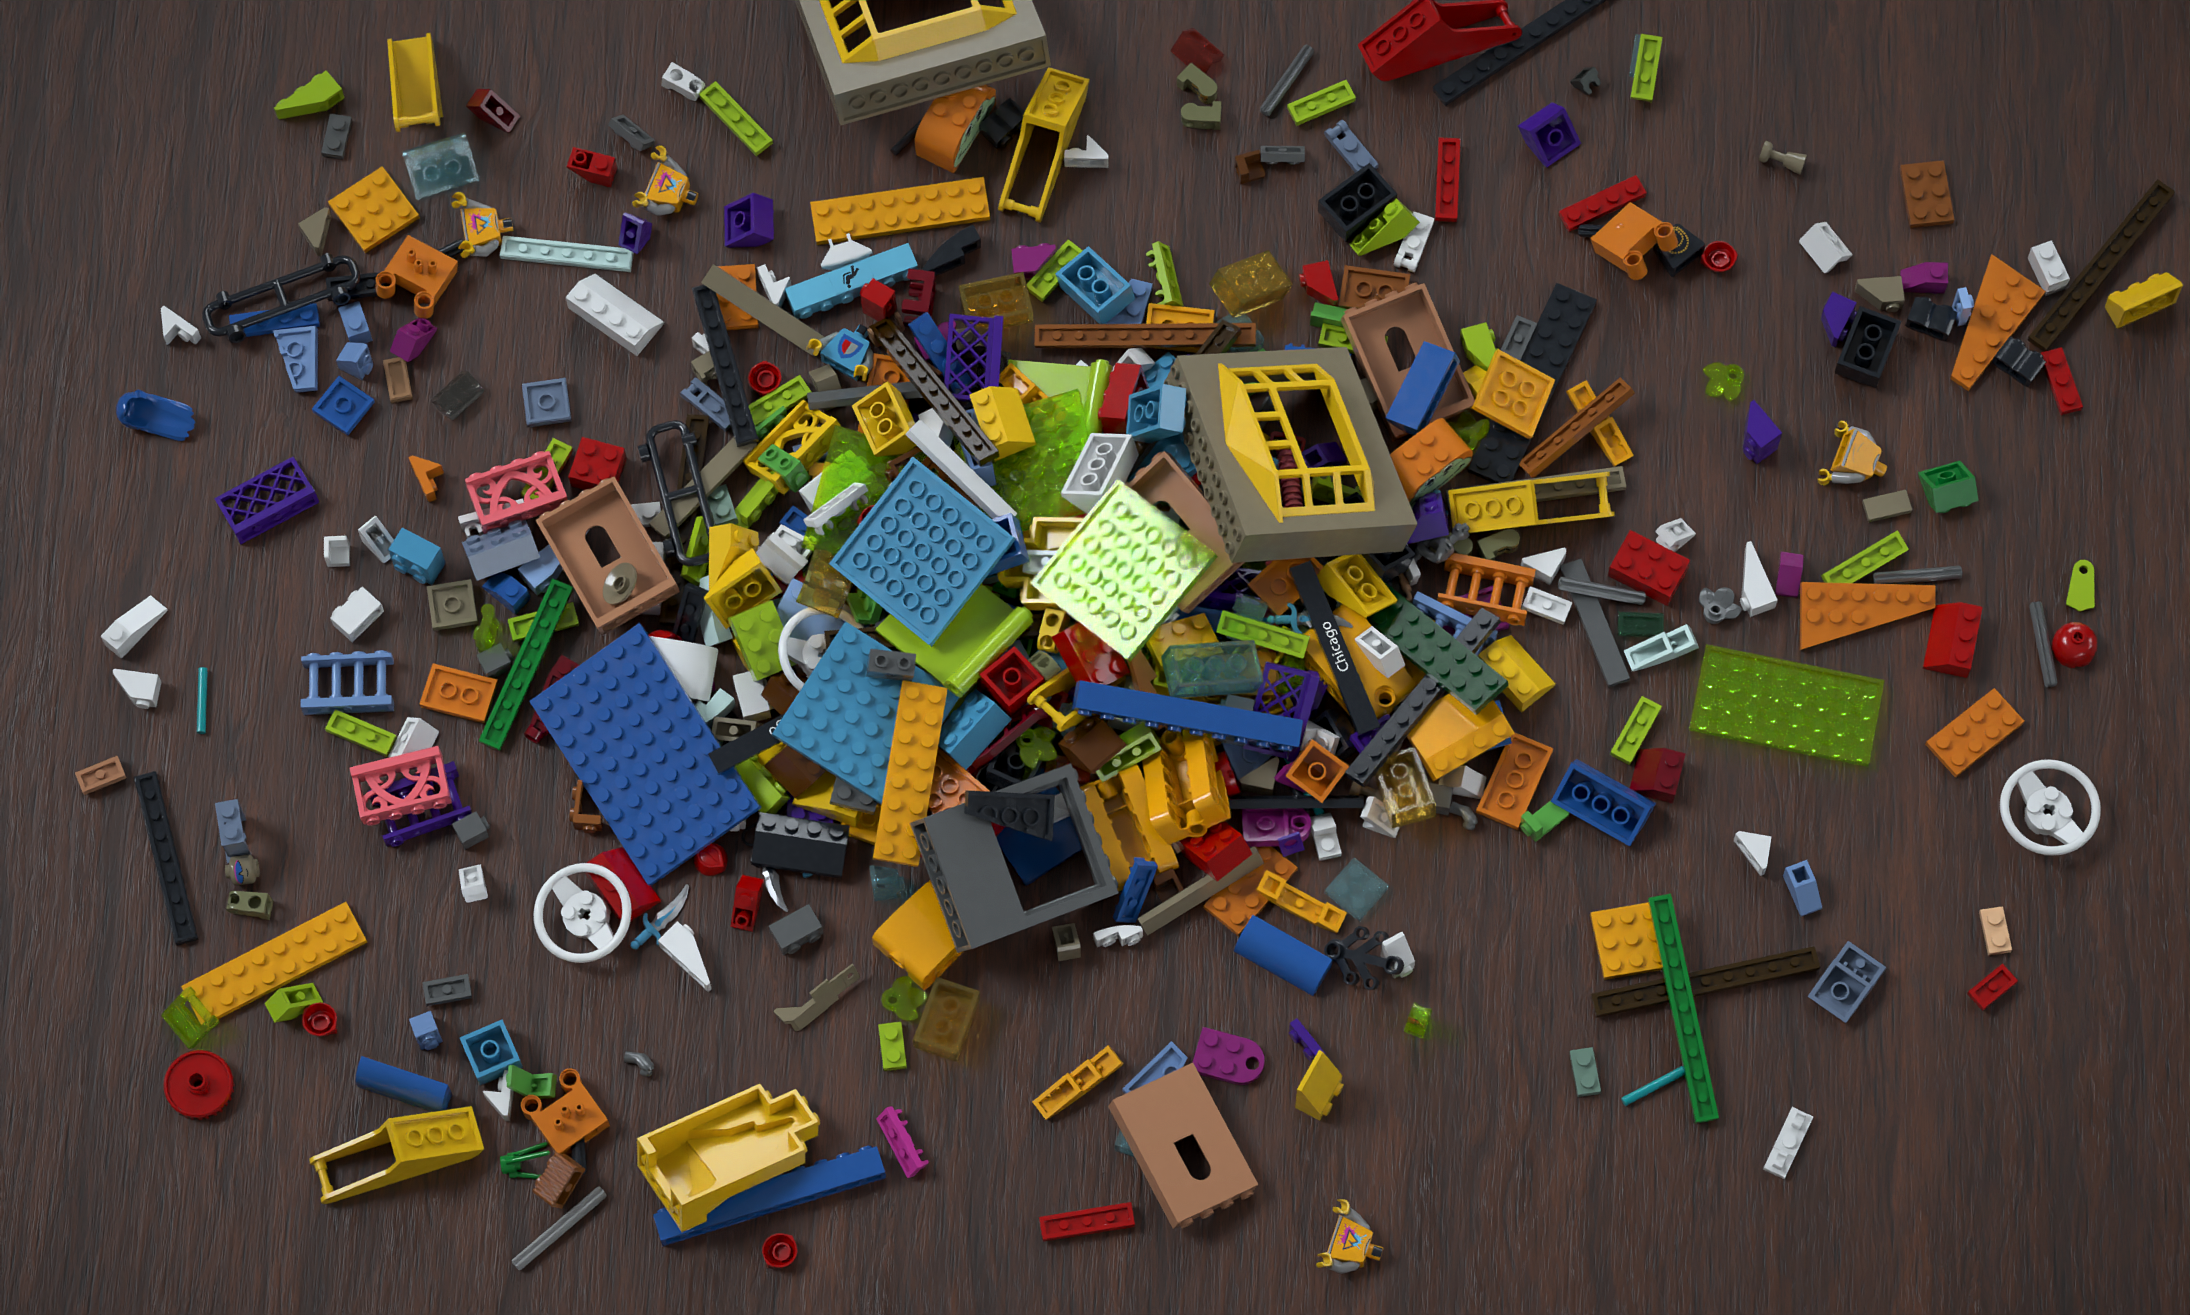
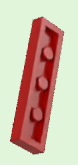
M1439 137L1435 221L1457 222L1460 138Z
M1637 175L1560 210L1558 215L1568 232L1579 228L1580 225H1586L1626 206L1630 202L1633 203L1645 197L1647 192Z
M1131 1202L1039 1217L1043 1242L1135 1227Z

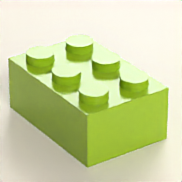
M772 600L727 618L753 681L761 680L782 671L778 645L784 627ZM789 659L791 666L796 665L795 662Z

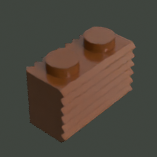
M556 1152L548 1160L545 1172L536 1180L533 1192L552 1207L562 1209L584 1173L585 1168L568 1155Z

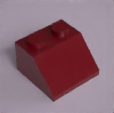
M1667 748L1640 749L1630 789L1642 796L1673 804L1686 753Z

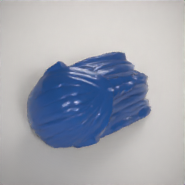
M139 389L135 392L125 393L120 397L116 405L117 418L127 428L143 430L170 439L185 441V438L189 437L187 431L193 430L195 427V420L191 417L194 415L191 407L181 402L145 393Z

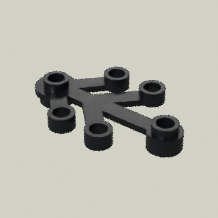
M1358 926L1352 934L1342 941L1339 939L1330 940L1324 948V953L1332 959V962H1337L1344 975V982L1346 984L1356 985L1360 980L1359 974L1351 971L1346 960L1348 958L1353 960L1363 979L1364 987L1367 990H1376L1379 987V980L1371 975L1365 963L1384 967L1388 974L1393 975L1400 974L1404 969V962L1398 956L1383 958L1367 954L1378 945H1382V942L1379 940L1381 934L1383 935V941L1389 939L1387 932L1377 931L1370 940L1356 950L1347 949L1357 940H1366L1370 935L1367 927ZM1361 930L1364 931V934H1363L1362 937H1360V934H1359ZM1336 947H1338L1337 955L1335 954ZM1395 962L1398 963V966H1397V969H1396V970H1395V968H1394ZM1351 975L1354 976V979H1353L1352 982H1350V976H1351ZM1371 979L1373 980L1372 987H1370L1369 985Z

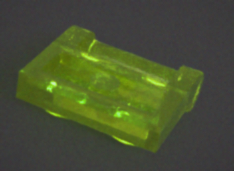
M491 604L482 606L483 619L480 627L477 626L473 635L479 653L493 646L499 629L498 619L495 618V609Z
M192 987L182 991L161 1014L188 1049H193L219 1023L215 1015L212 1016L196 997V992ZM186 1001L193 1006L205 1021L202 1025L185 1006Z

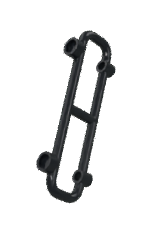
M326 253L320 257L321 262L238 293L229 295L227 291H221L216 295L217 300L209 303L203 309L202 319L205 328L213 336L227 335L231 343H239L246 337L244 328L330 297H332L334 304L344 305L350 300L348 291L355 288L360 282L361 275L358 265L350 256L341 255L333 258L332 254ZM341 264L348 265L352 275L349 281L293 302H288L283 285L321 271L331 272L335 270L336 266ZM272 289L275 290L280 304L279 307L224 327L217 328L214 326L211 318L213 311L219 308L223 310L229 309L233 303Z
M673 420L653 426L646 435V443L638 445V450L642 463L651 461L671 535V539L662 541L667 558L676 556L682 565L692 567L708 563L709 552L693 558L686 557L671 501L697 494L708 539L709 527H713L714 522L693 447L698 445L695 433H690L687 425L683 422ZM677 429L681 433L694 485L668 492L655 443V436L665 431Z

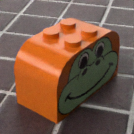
M985 84L934 99L916 132V155L954 174L977 137L979 125L994 109L996 105V90Z
M1444 418L1433 421L1390 454L1411 509L1419 497L1440 489L1471 464L1473 451Z

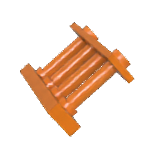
M1453 553L1445 561L1444 571H1449L1450 576L1446 594L1438 593V602L1460 613L1473 616L1483 608L1499 617L1500 621L1511 625H1525L1527 611L1522 610L1521 606L1525 587H1533L1536 569ZM1459 574L1472 576L1468 599L1454 596ZM1481 578L1494 580L1490 603L1477 601ZM1503 583L1516 585L1512 607L1499 605Z

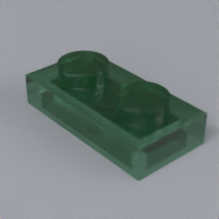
M1618 612V636L1654 637L1664 632V613Z

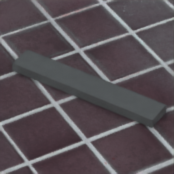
M911 382L892 383L901 392L904 400L924 398ZM881 385L807 393L809 410L851 406Z
M1582 559L1560 565L1563 577L1591 582ZM1570 592L1608 688L1629 681L1630 677L1598 598L1596 596Z

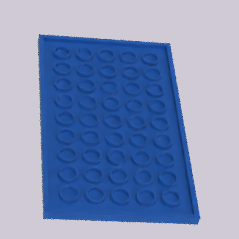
M640 623L530 700L531 705L579 779L583 780L584 787L644 880L650 886L761 809V806L735 767L720 775L718 774L708 753L721 747L720 743Z

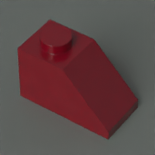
M476 89L466 105L479 119L506 133L511 131L520 117L515 110L491 89Z

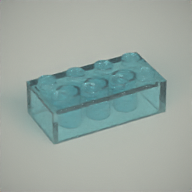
M1254 640L1170 645L1161 656L1171 697L1185 698L1255 693L1264 682Z

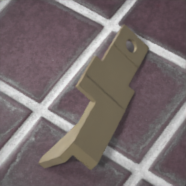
M851 964L830 981L824 980L809 992L812 999L802 1007L776 1008L773 1012L785 1024H791L795 1031H800L839 999L837 995L857 981L860 975L854 965ZM850 973H853L850 978H847Z

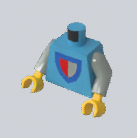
M861 324L854 333L843 328L840 332H834L819 340L810 339L806 348L807 350L814 349V356H817L819 351H821L822 362L827 365L829 364L832 368L858 381L860 376H862V381H866L868 373L873 368L874 353L871 350L870 342L866 340L868 328Z

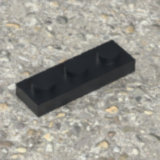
M380 272L360 274L359 284L348 291L350 299L378 296L376 293V277ZM352 275L326 278V289L349 281ZM389 283L381 284L384 287L390 286ZM332 297L327 298L328 302L333 301Z
M691 583L685 585L672 633L679 636L682 641L695 643L706 603L704 597L709 590Z

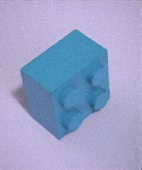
M401 528L388 549L394 568L402 574L407 572L413 575V578L422 584L426 582L433 585L446 564L441 547L404 528Z
M503 1020L460 1037L480 1086L502 1077L504 1070H508L509 1065L523 1068Z

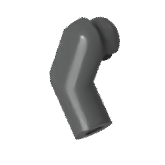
M1452 802L1449 812L1462 816L1465 829H1475L1478 818L1473 810L1468 806Z
M625 1052L624 1063L637 1064L641 1068L640 1074L642 1076L649 1077L653 1074L654 1064L646 1054Z

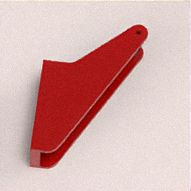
M1414 0L1361 41L1358 47L1371 73L1381 81H1390L1517 40L1522 35V30L1508 16V4L1505 0L1445 4L1438 3L1435 0ZM1495 16L1501 18L1505 25L1458 29Z

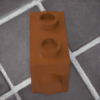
M578 780L577 787L573 786L572 800H575V806L570 809L569 819L573 822L575 829L582 830L585 833L602 831L603 821L600 815L581 814L584 785L583 780Z

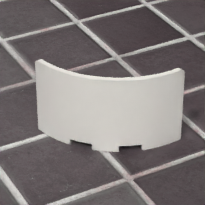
M650 636L689 698L696 702L698 700L709 702L718 649L696 643Z

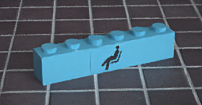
M909 243L787 287L785 288L786 298L794 317L805 319L815 312L830 310L834 305L849 303L855 297L861 296L860 291L865 283L869 284L872 278L888 287L901 280L908 281V269L918 270V264Z

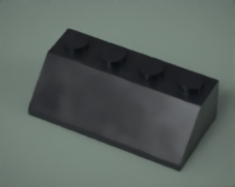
M759 812L751 865L842 879L849 843L850 826Z

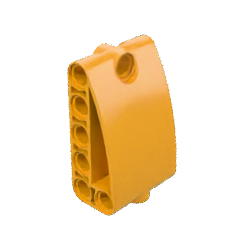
M1341 604L1332 613L1345 619L1353 626L1352 628L1338 627L1377 719H1380L1383 715L1391 714L1395 706L1405 700L1417 685L1405 667H1402L1389 678L1375 669L1355 642V638L1372 625L1364 616ZM1312 627L1304 633L1310 636L1303 659L1299 657L1298 659L1308 670L1318 672L1320 681L1324 680L1323 684L1328 685L1326 690L1349 714ZM1387 699L1390 703L1384 705L1380 703V700Z
M1183 729L1182 732L1166 730L1161 739L1159 738L1162 749L1142 760L1150 820L1154 829L1168 845L1189 836L1194 838L1201 837L1206 834L1207 828L1231 818L1221 770L1215 771L1214 762L1218 761V756L1210 734L1203 733V736H1195L1189 734L1190 730Z
M1137 764L1119 771L1117 775L1104 782L1099 779L1080 787L1086 795L1085 803L1087 809L1094 817V828L1101 836L1103 852L1110 860L1109 868L1111 874L1118 882V892L1123 890L1126 880L1130 875V867H1133L1135 862L1134 857H1141L1146 861L1155 862L1158 868L1154 876L1172 868H1179L1172 846L1163 840L1151 823L1145 780Z
M931 880L900 906L872 936L873 945L887 958H891L900 968L905 969L908 977L923 990L930 987L963 953H957Z

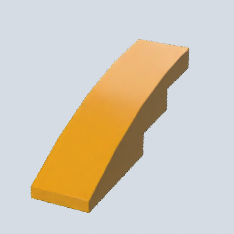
M1012 363L999 374V382L1004 387L1017 388L1023 405L1057 436L1073 421Z
M1587 380L1566 391L1577 412L1596 398ZM1606 417L1590 431L1613 466L1634 456L1613 417Z
M1108 1045L1092 1059H1087L1074 1071L1065 1074L1032 1102L1043 1117L1048 1120L1121 1067L1123 1062L1111 1046Z

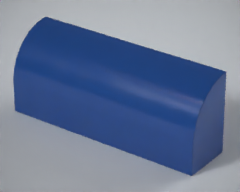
M1424 341L1385 417L1386 420L1398 429L1412 435H1416L1429 424L1460 363L1456 353Z
M1252 915L1242 931L1234 949V952L1312 996H1314L1332 966L1331 958Z
M363 1056L360 1058L355 1079L357 1087L431 1112L447 1109L452 1097L448 1084Z

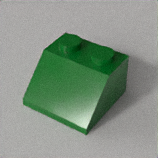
M1961 461L1918 472L1928 503L1936 513H1945L1952 508L1966 507L1973 502L1979 501L1975 476Z

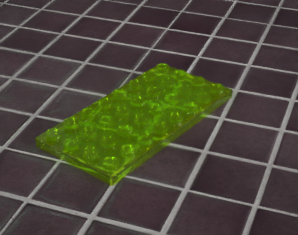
M1706 644L1689 731L1868 767L1884 680Z

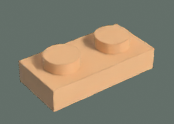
M2003 906L1980 910L1979 915L1988 956L2011 953L2012 947Z

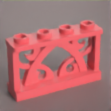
M539 451L531 457L515 459L508 465L494 466L490 471L474 473L465 479L466 488L483 534H486L492 528L506 527L515 520H527L544 512L553 511L562 502L568 500L550 451ZM544 466L549 472L547 477L540 481L542 470L540 473H534L533 470ZM552 478L557 488V491L553 493L546 486ZM511 480L520 481L532 486L524 496V503L518 504L509 497H501L502 492ZM489 485L490 489L486 491L483 490L484 494L492 497H480L477 494V489ZM535 492L534 495L539 496V498L531 500L530 496ZM480 503L490 504V514L484 516ZM499 503H509L511 507L502 509L504 504Z
M439 746L350 767L359 816L364 825H376L386 819L397 820L402 818V815L410 813L415 815L421 814L427 809H441L446 807L447 804L452 803L443 755ZM437 763L439 777L430 776L432 764ZM417 768L415 774H420V776H413L409 774V771ZM400 772L408 780L417 782L413 790L404 799L395 797L385 791L394 782L396 773ZM388 776L389 779L384 783V781L380 780V777ZM367 781L372 790L363 796L361 782ZM428 781L436 782L440 785V792L438 794L427 796L429 790H434L431 785L427 784ZM376 794L377 797L374 798L372 805L380 803L381 807L374 810L367 809L366 803L368 799Z

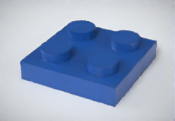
M338 376L314 405L312 411L348 436L375 401L341 376Z

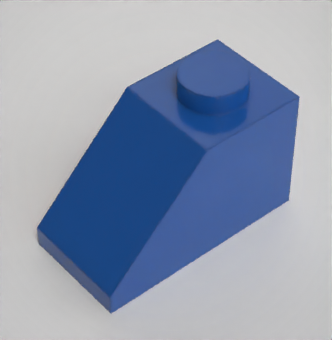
M502 572L492 575L482 586L485 591L515 615L530 600L528 589L512 576Z

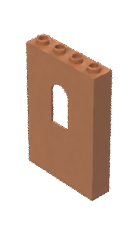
M1417 282L1405 287V291L1400 293L1397 290L1385 295V299L1380 301L1372 299L1364 303L1365 307L1347 309L1344 311L1345 315L1341 318L1342 325L1363 374L1368 379L1378 400V409L1392 441L1409 435V433L1392 425L1385 417L1410 368L1398 371L1385 341L1387 330L1392 327L1401 328L1406 333L1415 357L1424 341L1453 351L1425 283L1420 285ZM1458 365L1429 424L1439 418L1446 420L1472 409L1475 400L1460 365Z
M1163 451L1157 453L1147 467L1138 470L1135 478L1130 483L1127 482L1123 485L1110 514L1102 516L1104 518L1153 519L1151 516L1153 505L1159 501L1169 503L1190 530L1174 543L1168 595L1181 611L1189 614L1245 562L1231 563L1229 555L1225 552V544L1222 536L1218 533L1217 523L1211 515V507L1204 496V492L1172 454Z
M615 477L602 480L596 487L582 491L578 497L562 502L558 508L553 511L544 512L536 520L601 636L680 592L675 580ZM594 526H600L606 530L621 558L601 568L585 539L587 531ZM625 562L630 563L637 571V581L632 593L625 601L618 605L607 603L603 597V586L608 574L617 565Z
M1194 1063L1115 1098L1108 1107L1173 1229L1179 1226L1182 1229L1194 1223L1193 1219L1201 1217V1219L1207 1218L1214 1213V1209L1221 1207L1223 1210L1233 1205V1200L1237 1198L1244 1200L1254 1194L1253 1191L1258 1186V1183ZM1192 1134L1194 1135L1210 1165L1211 1172L1208 1178L1197 1180L1190 1175L1174 1145L1175 1142Z

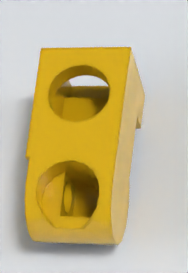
M1046 608L1039 631L1038 650L1054 654L1059 652L1052 636L1068 627L1070 617L1065 611Z

